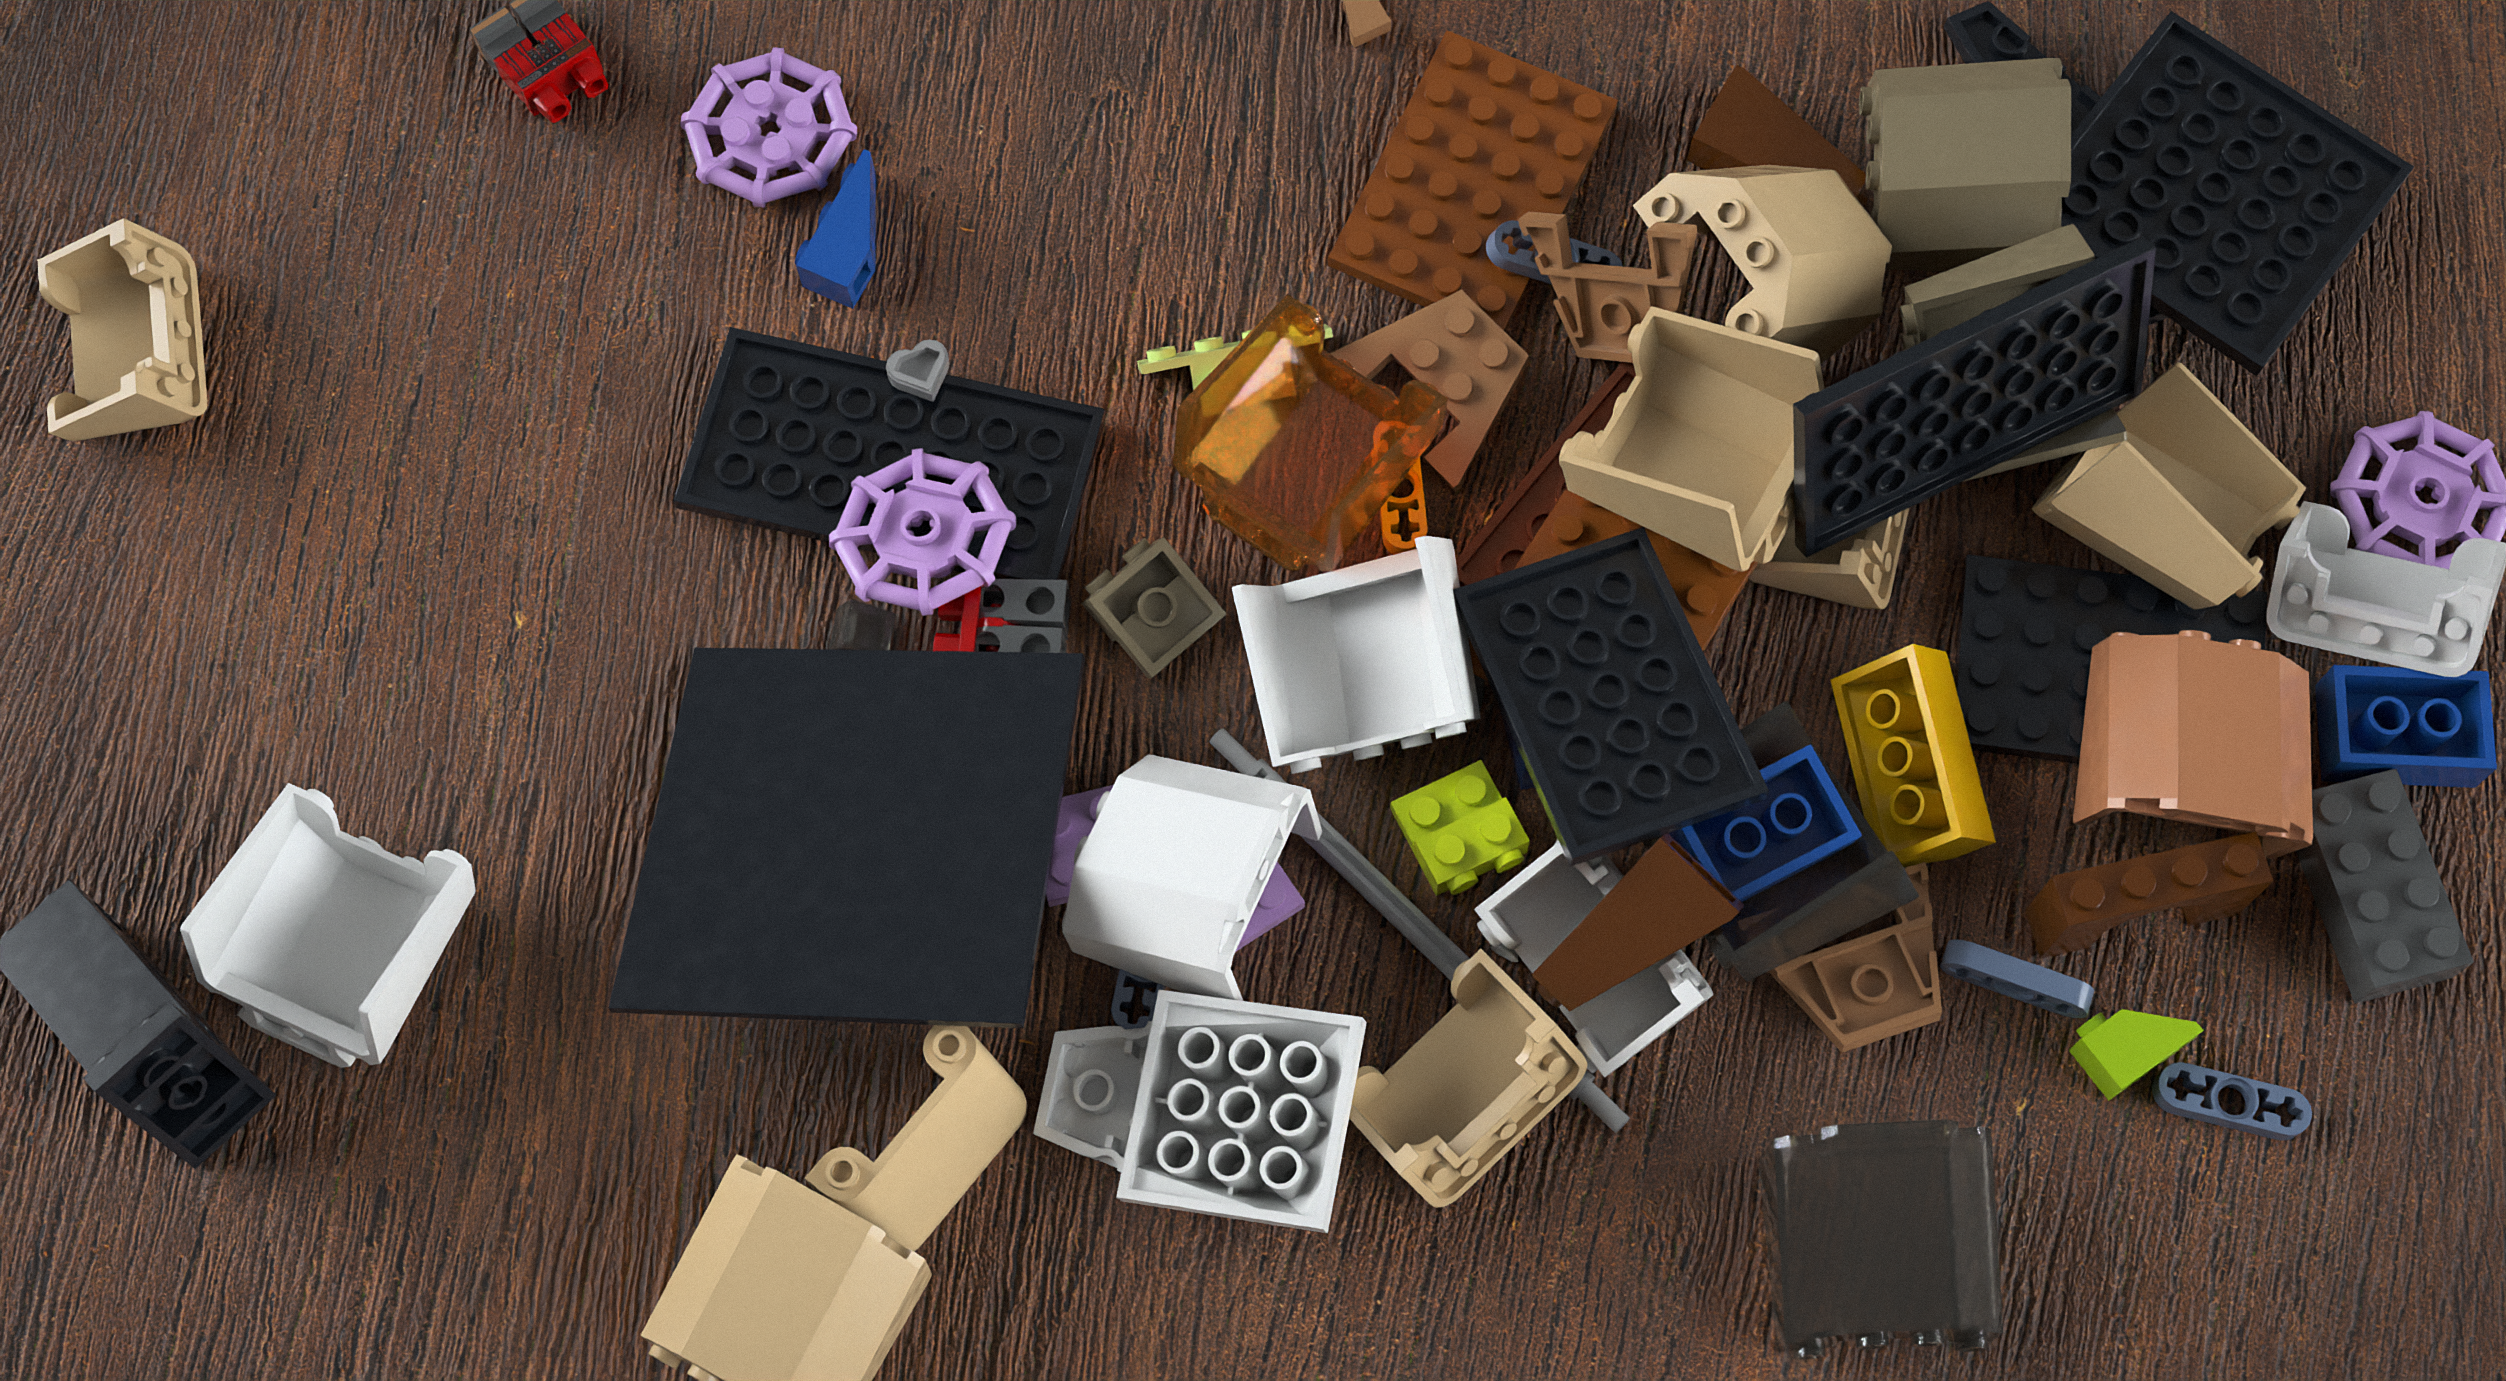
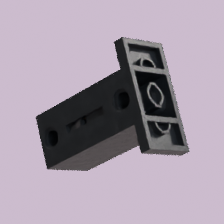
M70 879L56 891L50 893L38 907L16 926L10 928L2 935L0 939V970L87 1071L88 1074L83 1077L95 1093L196 1169L277 1096L266 1082L240 1061L122 925Z

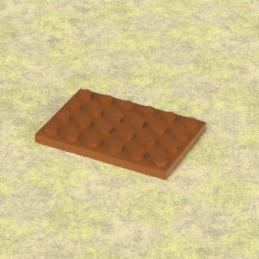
M1446 30L1328 256V266L1424 307L1463 290L1506 332L1533 278L1507 271L1494 265L1487 255V239L1502 223L1513 220L1518 221L1528 211L1565 214L1617 110L1618 100ZM1508 236L1502 241L1508 245V253L1513 255L1519 250V248L1513 246L1512 237ZM1533 244L1528 250L1533 252L1535 245Z

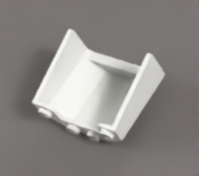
M1422 536L1415 538L1417 549L1281 585L1260 586L1241 584L1232 587L1273 767L1290 765L1291 773L1295 774L1321 768L1320 759L1353 752L1355 761L1383 755L1382 745L1400 741L1402 749H1408L1432 743L1430 733L1435 732L1436 739L1467 732L1465 723L1481 719L1468 635L1453 589L1460 588L1452 539Z
M1148 754L1117 777L1111 792L1106 791L1102 795L1096 809L1097 820L1090 835L1082 837L1077 845L1074 854L1075 865L1067 909L1062 920V932L1074 953L1125 970L1183 993L1243 1001L1231 971L1233 955L1288 836L1292 832L1318 841L1323 832L1311 791L1301 786Z
M288 783L183 922L180 931L197 981L210 992L221 994L243 1006L237 1015L249 1026L340 1068L351 1067L356 1058L364 1060L369 1065L380 1064L389 1051L476 892L472 866L462 855L453 850L430 851L425 857L423 864L413 857L405 856L401 858L387 852L377 842L368 837L360 836L356 838L340 831L337 815L333 810L334 804L329 797L318 790L308 789L306 791Z

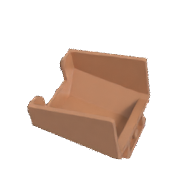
M2196 630L2180 631L2179 635L2112 633L2111 636L2092 647L2073 824L2086 825L2112 812H2131L2243 833L2257 831L2258 835L2263 836L2262 849L2265 857L2269 859H2275L2312 845L2309 672L2278 652L2261 650V644L2252 640L2236 639L2229 641L2228 644L2212 641L2210 634Z

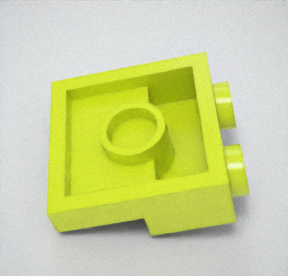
M1482 760L1390 803V809L1436 896L1448 890L1452 895L1461 893L1479 881L1477 876L1494 868L1497 873L1510 870L1524 860L1523 854L1528 851L1530 840L1507 797H1501Z

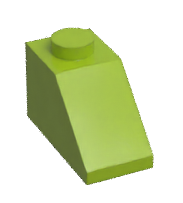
M2121 1009L2109 1019H2106L2100 1012L2076 1030L2081 1039L2069 1052L2108 1101H2110L2190 1043L2204 1030L2197 1022Z

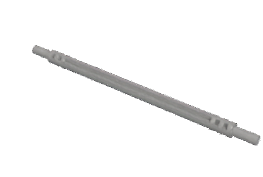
M1224 728L1216 732L1211 738L1210 744L1241 774L1286 783L1265 760L1259 759L1257 761ZM1317 812L1323 831L1319 840L1315 841L1303 836L1301 837L1452 982L1456 968L1470 958ZM1586 1070L1582 1080L1568 1095L1573 1100L1579 1098L1608 1127L1617 1133L1629 1121L1630 1117L1593 1083L1595 1077Z

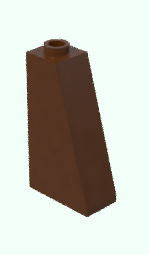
M1736 65L1695 132L1687 161L1705 170L1760 165L1835 170L1865 209L1869 197L1863 195L1866 185V174L1745 68Z
M1668 833L1664 834L1531 974L1539 982L1536 985V989L1551 1005L1557 1008L1563 1005L1568 1011H1572L1731 921L1741 911L1744 904Z

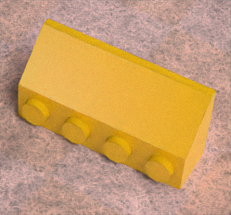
M1911 644L1830 680L1877 870L1883 871L1913 866L1923 862L1931 863L1954 859L1996 843L1947 652Z

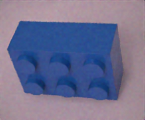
M2333 665L2315 685L2321 781L2345 782L2397 769L2403 785L2475 788L2497 769L2489 671H2468L2461 676L2444 677L2409 668Z
M1811 744L1759 770L1769 790L1766 800L1669 833L1674 840L1741 902L1850 846L1862 836Z

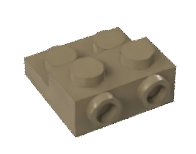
M1164 537L1155 540L1152 544L1146 538L1140 540L1122 556L1128 563L1114 576L1106 569L1085 587L1090 596L1081 603L1111 641L1117 640L1148 679L1153 678L1226 615V612Z

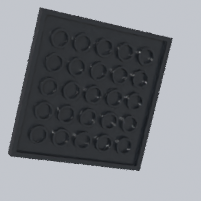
M2171 11L2071 134V184L2068 197H2062L2061 225L2064 227L2074 224L2094 253L2095 259L2141 237L2147 239L2156 248L2150 306L2257 376L2409 176L2414 166Z

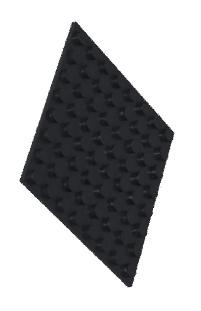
M695 647L608 1009L611 1013L1024 1028L1085 662L1083 653Z

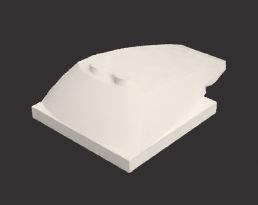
M1159 990L1153 1020L1148 1021L1144 1028L1125 1030L1122 1026H1103L1055 1032L1033 1134L1080 1155L1099 1160L1117 1168V1171L1121 1172L1116 1197L1123 1202L1328 1233L1367 1022L1363 1017Z

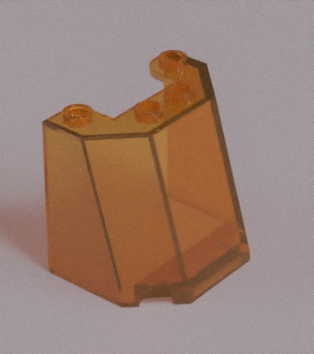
M1287 294L1179 405L1177 409L1173 464L1183 478L1193 481L1200 487L1206 496L1201 506L1211 519L1286 570L1299 571L1304 564H1315L1320 571H1332L1442 429L1448 398L1428 382L1411 380L1403 386L1398 399L1390 389L1383 385L1375 384L1357 372L1349 362L1337 359L1323 350L1325 329L1320 313L1314 307L1302 304Z

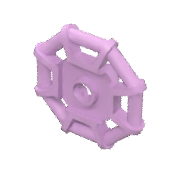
M773 47L772 52L726 66L718 63L711 68V77L690 110L682 114L680 122L681 128L687 133L697 165L696 177L703 184L712 183L753 202L754 207L764 208L766 203L814 188L818 191L828 185L826 180L849 142L854 141L857 136V126L851 122L840 88V76L834 70H822L786 54L784 48ZM771 72L769 82L754 80L748 83L745 89H741L735 83ZM784 73L813 87L804 93L783 84ZM725 91L732 99L721 117H708ZM823 100H825L832 121L830 124L817 123L813 108ZM766 122H776L777 127L781 130L778 133L770 131L764 137L761 136L760 126ZM707 134L722 135L726 151L718 157H714ZM819 141H827L814 164L809 162L807 159ZM737 166L755 174L756 179L753 182L729 170ZM788 167L789 171L797 169L800 171V173L769 182L770 177L777 175L776 170Z
M2420 411L2415 417L2374 428L2364 426L2354 434L2355 443L2338 479L2330 484V494L2332 497L2337 498L2357 545L2354 549L2449 569L2454 553L2435 558V547L2454 539H2458L2461 543L2473 538L2501 541L2506 530V479L2492 450L2495 445L2488 438L2484 441L2434 418L2433 412ZM2412 437L2418 440V445L2413 450L2403 452L2404 449L2396 451L2390 445V443ZM2434 440L2448 447H2451L2465 454L2466 456L2462 458L2439 446L2434 445ZM2375 456L2383 464L2376 480H2361L2360 478L2370 457ZM2476 464L2488 492H2482L2479 484L2474 487L2470 478L2473 473L2471 466ZM2424 486L2433 489L2431 497L2437 500L2438 503H2423L2416 496L2415 490L2420 491ZM2359 497L2372 498L2374 516L2382 523L2374 530ZM2478 509H2485L2491 514L2480 535L2471 526V523ZM2391 532L2419 545V556L2382 538Z
M923 448L912 449V455L866 477L857 476L851 482L853 490L836 530L829 534V547L837 551L856 587L855 595L864 602L873 599L921 611L922 616L933 615V609L980 586L989 587L995 581L993 573L1009 532L1016 528V516L1013 512L1007 510L988 476L989 468L980 461L970 464L924 453ZM927 474L955 481L952 485L928 480L926 477ZM913 476V480L905 483L907 488L896 494L893 489L886 493L882 491ZM970 491L975 492L985 512L971 513L969 508L966 507L963 498ZM868 503H874L876 507L867 526H859ZM923 521H930L932 531L929 534L916 537L914 532L910 531L912 526L920 527ZM988 530L979 556L976 559L967 552L974 533ZM872 544L880 558L870 569L858 550L859 545ZM956 565L966 570L931 588L930 578L945 577L952 572ZM891 573L917 578L918 590L884 582V580Z

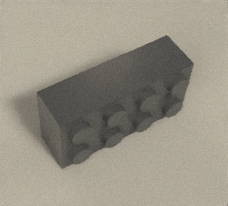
M2397 769L2312 790V845L2296 850V853L2354 1003L2451 979L2474 963Z

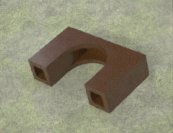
M2257 831L2054 875L2025 909V913L2039 958L2042 959L2088 949L2110 928L2139 916L2182 906L2188 926L2237 916L2273 882V878Z

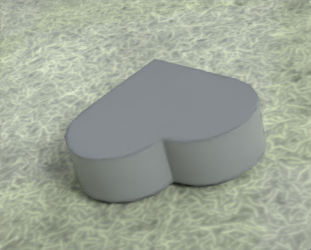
M929 339L918 343L913 350L903 349L891 354L886 363V371L890 383L899 390L934 402L950 365L947 349L942 343Z

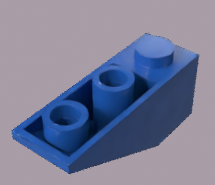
M865 149L855 164L850 163L845 169L841 179L840 191L833 202L828 201L824 205L819 215L816 232L811 240H805L801 244L795 258V265L802 287L851 309H854L876 271V173L871 152Z

